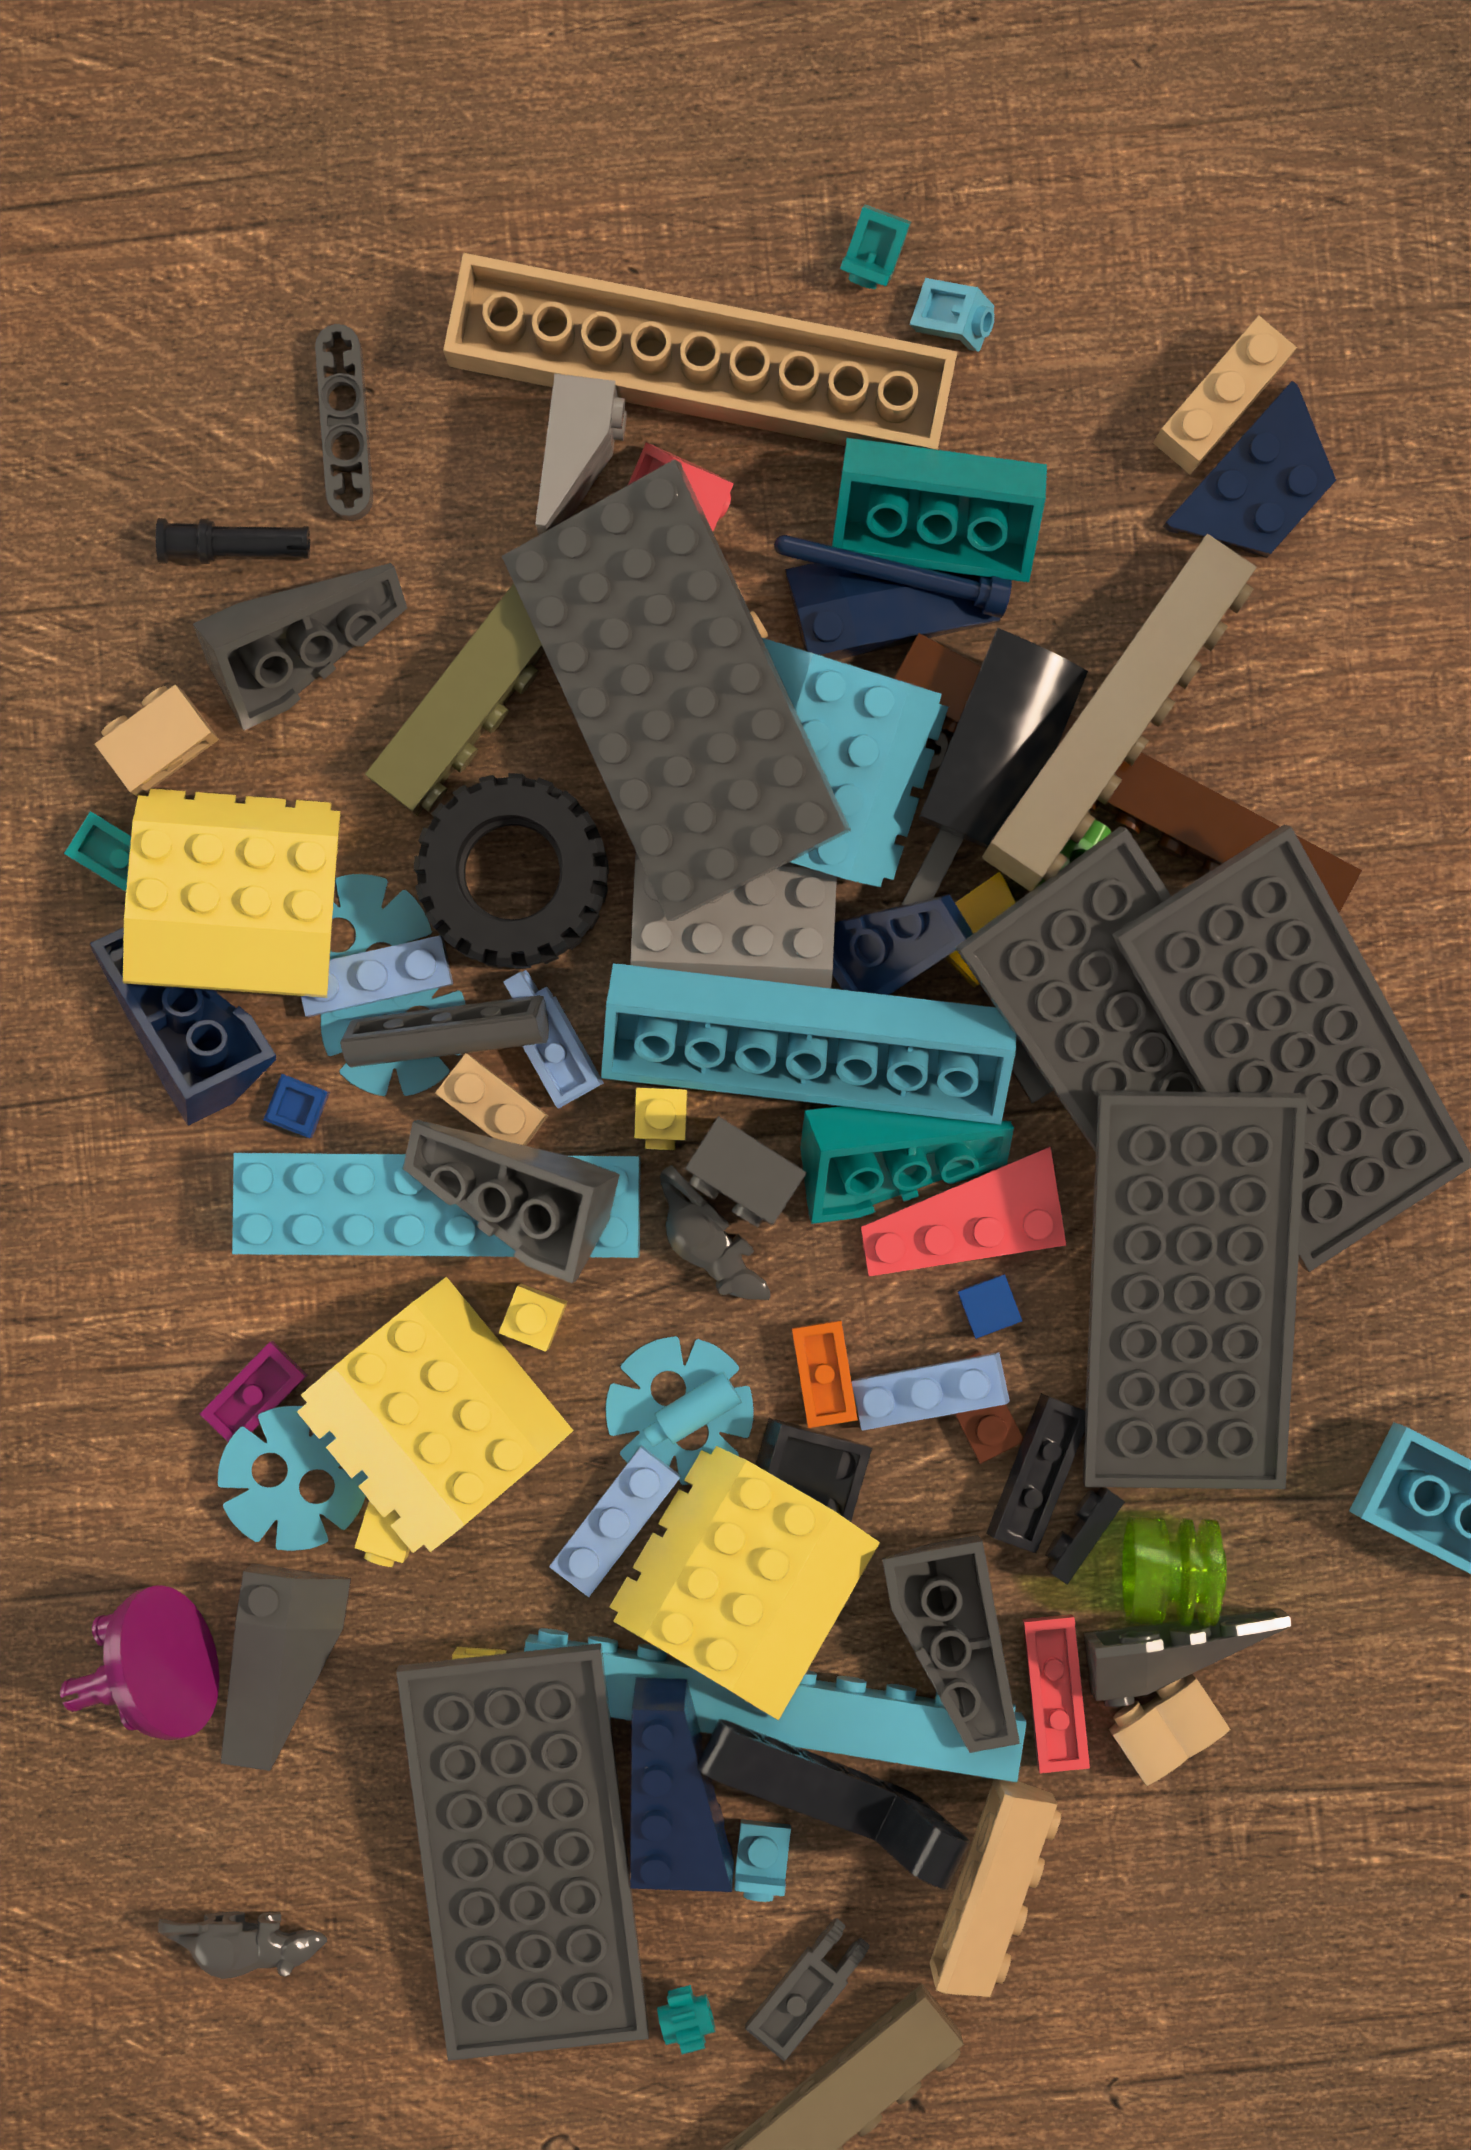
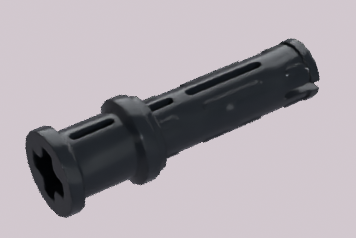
M158 518L156 523L155 541L159 564H167L169 559H199L201 564H210V562L215 561L216 557L310 558L309 526L232 527L215 526L214 521L209 519H200L198 524L168 523L166 518Z

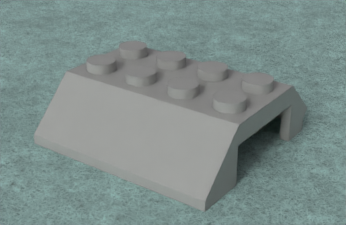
M636 852L630 965L831 988L837 877L788 862L674 921H668Z

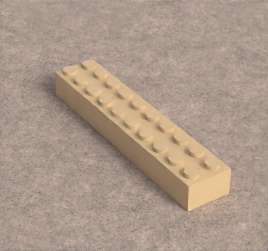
M463 253L443 349L448 366L548 387H553L555 373L612 380L616 382L618 397L625 398V402L842 446H846L847 438L935 450H938L957 356V351Z

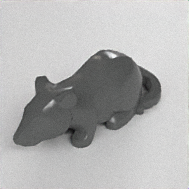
M673 1165L665 1168L660 1174V1181L669 1205L666 1235L674 1252L693 1265L705 1269L711 1277L716 1279V1288L720 1295L730 1294L743 1299L769 1300L771 1294L767 1282L757 1273L748 1269L742 1260V1255L750 1256L754 1252L753 1247L739 1233L731 1239L724 1231L730 1226L728 1221L683 1178ZM681 1192H682L684 1195H686L691 1201L687 1200V1199L681 1194Z
M239 1911L207 1913L204 1915V1921L198 1923H177L167 1919H160L158 1923V1932L184 1946L189 1950L196 1963L204 1972L221 1979L235 1978L257 1968L268 1969L277 1967L280 1976H289L293 1968L309 1960L327 1942L325 1935L314 1930H300L291 1933L279 1930L281 1912L262 1913L258 1916L257 1924L246 1922L245 1913Z

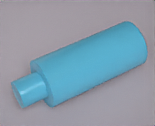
M721 1372L657 1411L655 1416L658 1421L645 1428L643 1432L652 1447L669 1438L672 1444H675L739 1405L742 1401L726 1374Z

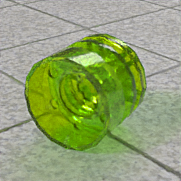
M1129 1516L1126 1521L1122 1551V1596L1126 1621L1131 1624L1162 1625L1169 1602H1174L1178 1621L1181 1625L1190 1626L1196 1608L1198 1620L1202 1626H1216L1219 1621L1222 1598L1225 1595L1227 1581L1226 1553L1222 1544L1219 1522L1216 1519L1202 1518L1196 1536L1193 1520L1182 1518L1177 1528L1175 1540H1170L1163 1517Z

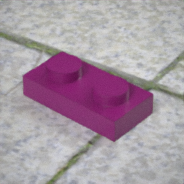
M270 1341L207 1405L200 1415L229 1442L235 1432L242 1426L253 1433L261 1425L258 1415L267 1410L277 1408L308 1375L274 1341Z

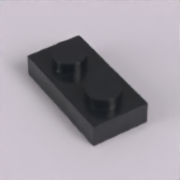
M1100 1487L1097 1493L1090 1490L1080 1501L1074 1512V1515L1079 1517L1070 1532L1066 1534L1064 1531H1061L1047 1549L1045 1556L1050 1560L1045 1567L1049 1572L1068 1585L1125 1501L1107 1487Z

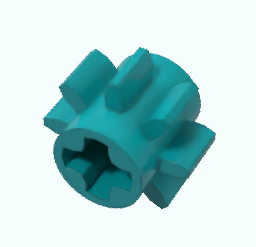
M691 1985L669 1990L667 1996L669 2004L657 2007L665 2044L678 2043L682 2055L705 2049L704 2043L706 2041L704 2035L716 2032L707 1994L695 1997Z

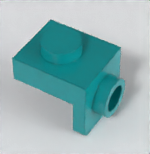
M865 204L840 269L850 273L848 279L862 287L876 289L878 284L887 286L892 279L911 221Z

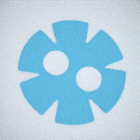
M350 874L336 878L340 907L333 902L332 919L344 918L351 922L355 928L356 938L354 944L348 950L340 953L331 951L330 960L366 952L374 943L385 942L394 946L428 936L432 933L425 912L407 890H402L382 909L381 906L388 883L386 878L367 874ZM417 993L393 998L392 1000L398 1007L403 1008ZM382 1001L334 1011L332 1015L341 1019L352 1020L383 1016L384 1011Z
M437 988L417 993L403 1008L398 1007L392 999L382 1001L384 1014L391 1015L405 1013L414 1006L437 1009L466 1005L461 991H455L432 999V996L439 989ZM332 1012L321 1014V1034L328 1056L342 1053L340 1042L351 1021L334 1017ZM439 1057L353 1068L345 1063L340 1069V1074L351 1084L380 1096L386 1095L394 1068L397 1071L402 1092L405 1096L417 1094L436 1085L450 1072L449 1068Z
M675 1336L659 1339L642 1346L622 1363L621 1369L640 1389L612 1383L606 1399V1420L611 1436L640 1431L620 1451V1455L627 1463L641 1445L669 1467L673 1456H676L678 1473L681 1475L680 1483L688 1485L684 1479L701 1450L712 1454L715 1447L718 1446L739 1456L738 1452L719 1432L743 1438L749 1437L753 1424V1399L749 1386L734 1388L742 1403L707 1424L709 1430L708 1439L697 1450H685L677 1443L672 1444L669 1438L652 1447L643 1432L645 1428L658 1421L655 1413L666 1407L657 1403L651 1394V1383L656 1375L664 1371L676 1372L683 1378L686 1385L685 1394L721 1372H724L728 1379L738 1372L739 1366L728 1354L709 1342L697 1339L684 1366L680 1341Z
M303 1406L277 1407L258 1415L267 1443L247 1428L240 1427L226 1445L218 1469L219 1487L248 1488V1491L223 1504L229 1519L244 1535L255 1542H259L274 1521L277 1520V1550H305L327 1543L328 1536L319 1515H324L339 1528L345 1530L359 1513L366 1497L358 1486L368 1476L361 1470L351 1479L344 1469L338 1468L340 1464L326 1448L336 1437L331 1431L320 1439L315 1434L310 1437L309 1426L297 1413ZM275 1453L285 1460L288 1472L281 1484L275 1487H264L254 1480L252 1465L262 1454ZM315 1469L328 1472L335 1483L333 1495L327 1501L320 1504L306 1501L299 1491L301 1478L307 1472Z

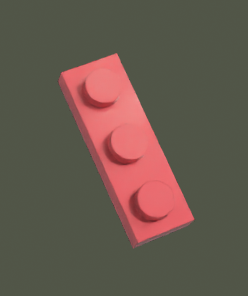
M1069 1614L1022 1619L1039 1773L1090 1769L1074 1616Z

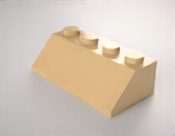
M993 1780L929 1962L936 1991L945 1994L990 1997L995 1982L1003 1984L1011 1962V1955L1006 1953L1012 1934L1016 1936L1021 1934L1027 1918L1028 1907L1023 1905L1029 1887L1036 1888L1043 1873L1045 1859L1039 1857L1045 1839L1051 1841L1054 1839L1060 1824L1061 1811L1056 1810L1058 1803L1052 1793L1019 1781Z

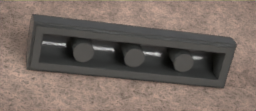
M538 995L352 1019L340 1044L345 1061L351 1068L543 1044L548 1041V1015L544 996Z

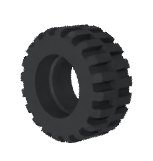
M508 773V777L495 778L494 775L479 778L480 783L469 788L463 785L453 791L454 797L445 805L440 803L432 812L434 819L429 827H423L418 842L421 844L419 855L414 856V872L417 874L418 882L415 888L418 900L422 903L426 911L425 916L432 927L451 946L472 960H477L491 967L500 969L502 967H510L516 970L528 969L532 965L540 963L548 964L559 959L558 956L568 949L572 951L582 942L581 938L590 928L593 929L600 917L598 914L602 904L606 901L608 892L607 878L609 874L608 858L604 843L589 813L580 806L577 799L566 790L563 792L554 787L552 782L539 777L537 780L529 779L524 774ZM504 826H522L538 832L553 846L559 861V882L551 900L535 914L520 919H503L487 913L473 900L466 883V863L472 848L485 834Z

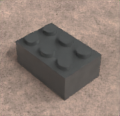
M721 1117L717 1118L685 1168L694 1174L689 1181L690 1185L714 1200L719 1192L736 1201L732 1212L757 1228L763 1219L771 1225L775 1223L806 1174L805 1171Z

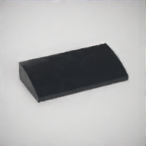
M997 628L918 820L988 848L1057 749L1088 671L1041 646Z
M769 1418L755 1465L827 1506L851 1522L872 1447L803 1426Z

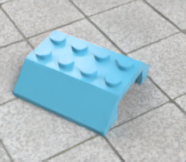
M762 638L851 829L846 834L790 861V863L846 880L881 887L883 878L894 880L904 846L896 844L895 840L897 835L908 836L919 798L910 795L912 786L923 789L935 751L926 748V742L928 738L938 741L948 706L939 704L942 695L940 693Z

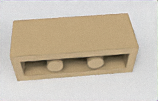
M1258 316L1161 428L1153 444L1191 475L1284 367L1297 347L1262 317Z

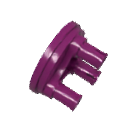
M162 1585L151 1586L131 1594L117 1607L114 1613L100 1615L94 1619L92 1634L96 1643L99 1646H104V1665H101L95 1673L66 1679L62 1683L60 1689L61 1698L75 1693L79 1694L78 1698L63 1702L65 1708L75 1712L100 1703L108 1706L117 1705L120 1720L127 1730H138L147 1736L163 1740H178L199 1732L210 1720L215 1709L220 1675L217 1651L210 1629L202 1614L191 1600L174 1588Z

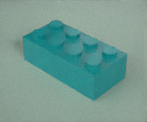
M847 438L832 546L925 569L984 577L995 576L1007 580L1029 582L1046 500L1047 464Z

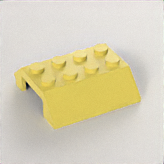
M151 788L149 796L138 795L132 823L124 913L123 983L327 998L340 811H331V803L296 800L295 808L286 807V799L246 796L245 804L236 803V795L195 792V798L191 800L185 799L186 791Z
M447 1277L413 1301L303 1392L301 1396L307 1403L297 1411L319 1439L329 1431L336 1437L326 1448L351 1479L361 1470L369 1477L358 1487L379 1513L386 1517L394 1509L401 1517L391 1527L412 1553L425 1545L429 1552H432L538 1464L574 1431Z
M716 1446L712 1454L701 1450L684 1479L685 1482L692 1486L689 1493L678 1489L658 1523L667 1529L664 1536L661 1537L652 1533L632 1567L640 1572L641 1575L637 1581L629 1577L625 1579L609 1608L618 1612L613 1622L779 1721L880 1542L827 1506L748 1460Z

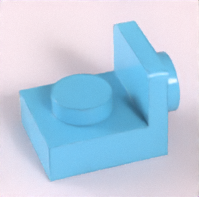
M925 278L909 325L916 332L960 340L969 350L979 352L984 338L991 333L994 325V305L978 287Z
M741 1819L734 1890L744 1892V1898L758 1902L773 1901L774 1896H785V1878L791 1833L790 1824Z

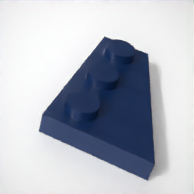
M950 895L835 921L832 974L842 990L891 995L956 952L955 947L974 933Z

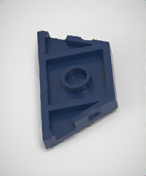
M1294 381L1290 382L1163 526L1165 529L1177 534L1181 531L1203 538L1208 533L1225 546H1237L1242 548L1244 552L1267 558L1336 481L1335 475L1300 389Z

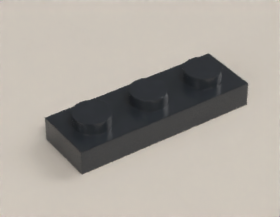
M1041 1393L986 1534L994 1539L1037 1554L1085 1431L1086 1411L1084 1409Z

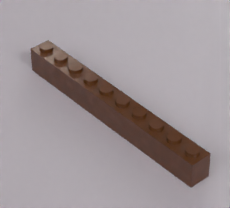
M918 633L894 679L942 694L939 704L948 706V710L941 731L952 737L981 666ZM1070 715L1059 744L1076 722L1077 717ZM1142 752L1132 766L1123 760L1114 774L1121 778L1122 781L1107 803L1104 805L1096 799L1089 809L1095 812L1099 806L1114 814L1113 823L1119 827L1127 828L1132 834L1139 835L1143 830L1159 839L1157 846L1175 857L1183 859L1185 854L1196 858L1203 862L1201 870L1206 874L1280 827ZM1297 836L1337 911L1340 913L1362 870Z

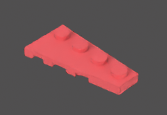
M1051 1147L1044 1148L1015 1162L861 1226L868 1276L1066 1246Z

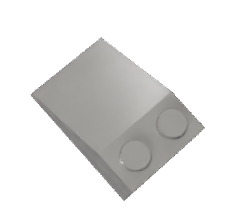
M556 373L554 375L535 523L539 535L572 517L613 456L615 440L624 441L627 411H625V398H619L617 395L615 381Z

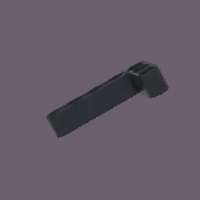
M725 1719L718 1720L697 1766L698 1770L722 1784L875 1840L911 1874L940 1889L948 1890L970 1843V1840L922 1798L907 1789Z

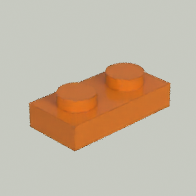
M836 1320L792 1328L808 1428L858 1420L842 1321Z

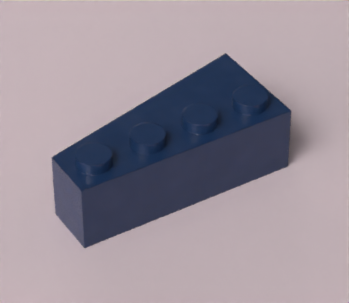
M636 1678L632 1706L630 1889L732 1892L734 1856L731 1844L727 1840L721 1806L717 1802L712 1783L713 1779L703 1774L697 1768L704 1749L687 1679Z

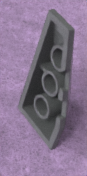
M388 563L240 602L193 623L211 672L240 727L246 730L289 710L301 700L298 694L320 675L323 679L328 677L337 669L333 665L354 646H364L407 609V605L395 567Z
M979 1535L930 1543L882 1558L891 1610L938 1693L969 1753L1020 1744L982 1539Z
M255 1563L243 1571L235 1622L221 1764L271 1771L344 1628L351 1578Z
M1282 1609L1083 1632L1090 1692L1096 1701L1104 1700V1705L1108 1707L1131 1705L1135 1702L1134 1696L1148 1695L1291 1627L1290 1616Z

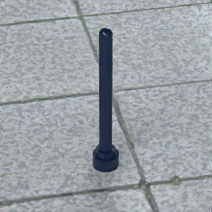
M787 535L779 536L774 542L775 551L780 555L971 600L972 605L980 608L982 614L1002 618L1009 603L1012 588L1011 580L992 576L988 578L979 577L978 581Z

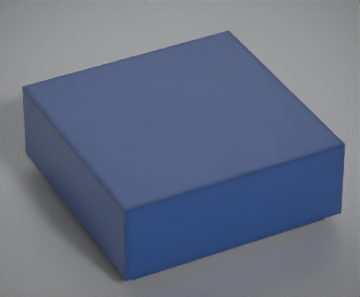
M281 1074L263 1120L312 1138L330 1092Z
M1005 1274L957 1291L975 1339L1022 1322Z

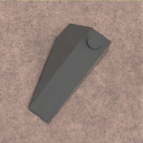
M421 1120L412 1122L403 1166L407 1173L448 1205L456 1204L479 1223L476 1227L489 1237L496 1235L516 1252L513 1256L523 1264L570 1283H574L579 1278L609 1222L620 1175L574 1157Z

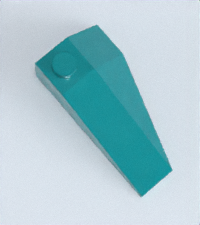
M845 1106L805 1110L800 1149L803 1171L806 1172L804 1182L811 1224L860 1218L874 1213L873 1205L901 1195L903 1202L918 1197L917 1189L941 1180L948 1184H954L1007 1165L1014 1127L1011 1121L1003 1120L1001 1124Z

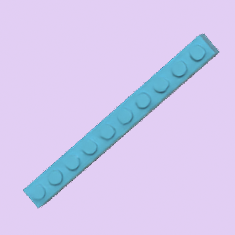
M548 1628L539 1629L538 1635L529 1634L525 1642L524 1651L601 1643L610 1717L632 1721L636 1678L687 1679L701 1732L713 1733L718 1720L725 1719L799 1748L1011 1782L1018 1781L1027 1722L1021 1712H1015L1016 1705L1014 1704L1013 1708L1020 1744L969 1753L937 1692L936 1698L933 1699L916 1696L915 1688L899 1684H887L886 1691L866 1688L867 1681L849 1676H837L836 1683L816 1680L817 1673L807 1670L778 1721L676 1658L667 1656L666 1652L654 1645L639 1644L637 1651L617 1648V1640L598 1636L588 1637V1643L568 1640L569 1634L567 1632Z

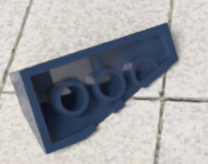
M816 563L785 569L804 651L832 660H840L912 643L918 633L928 638H933L1001 621L999 617L982 614L980 608L972 605L971 600ZM933 570L974 581H978L979 577H984L977 575Z
M124 927L91 942V950L164 1088L188 1126L232 1105L276 1060V1054L252 1016L240 1006L235 1008L220 996L217 990L123 983Z

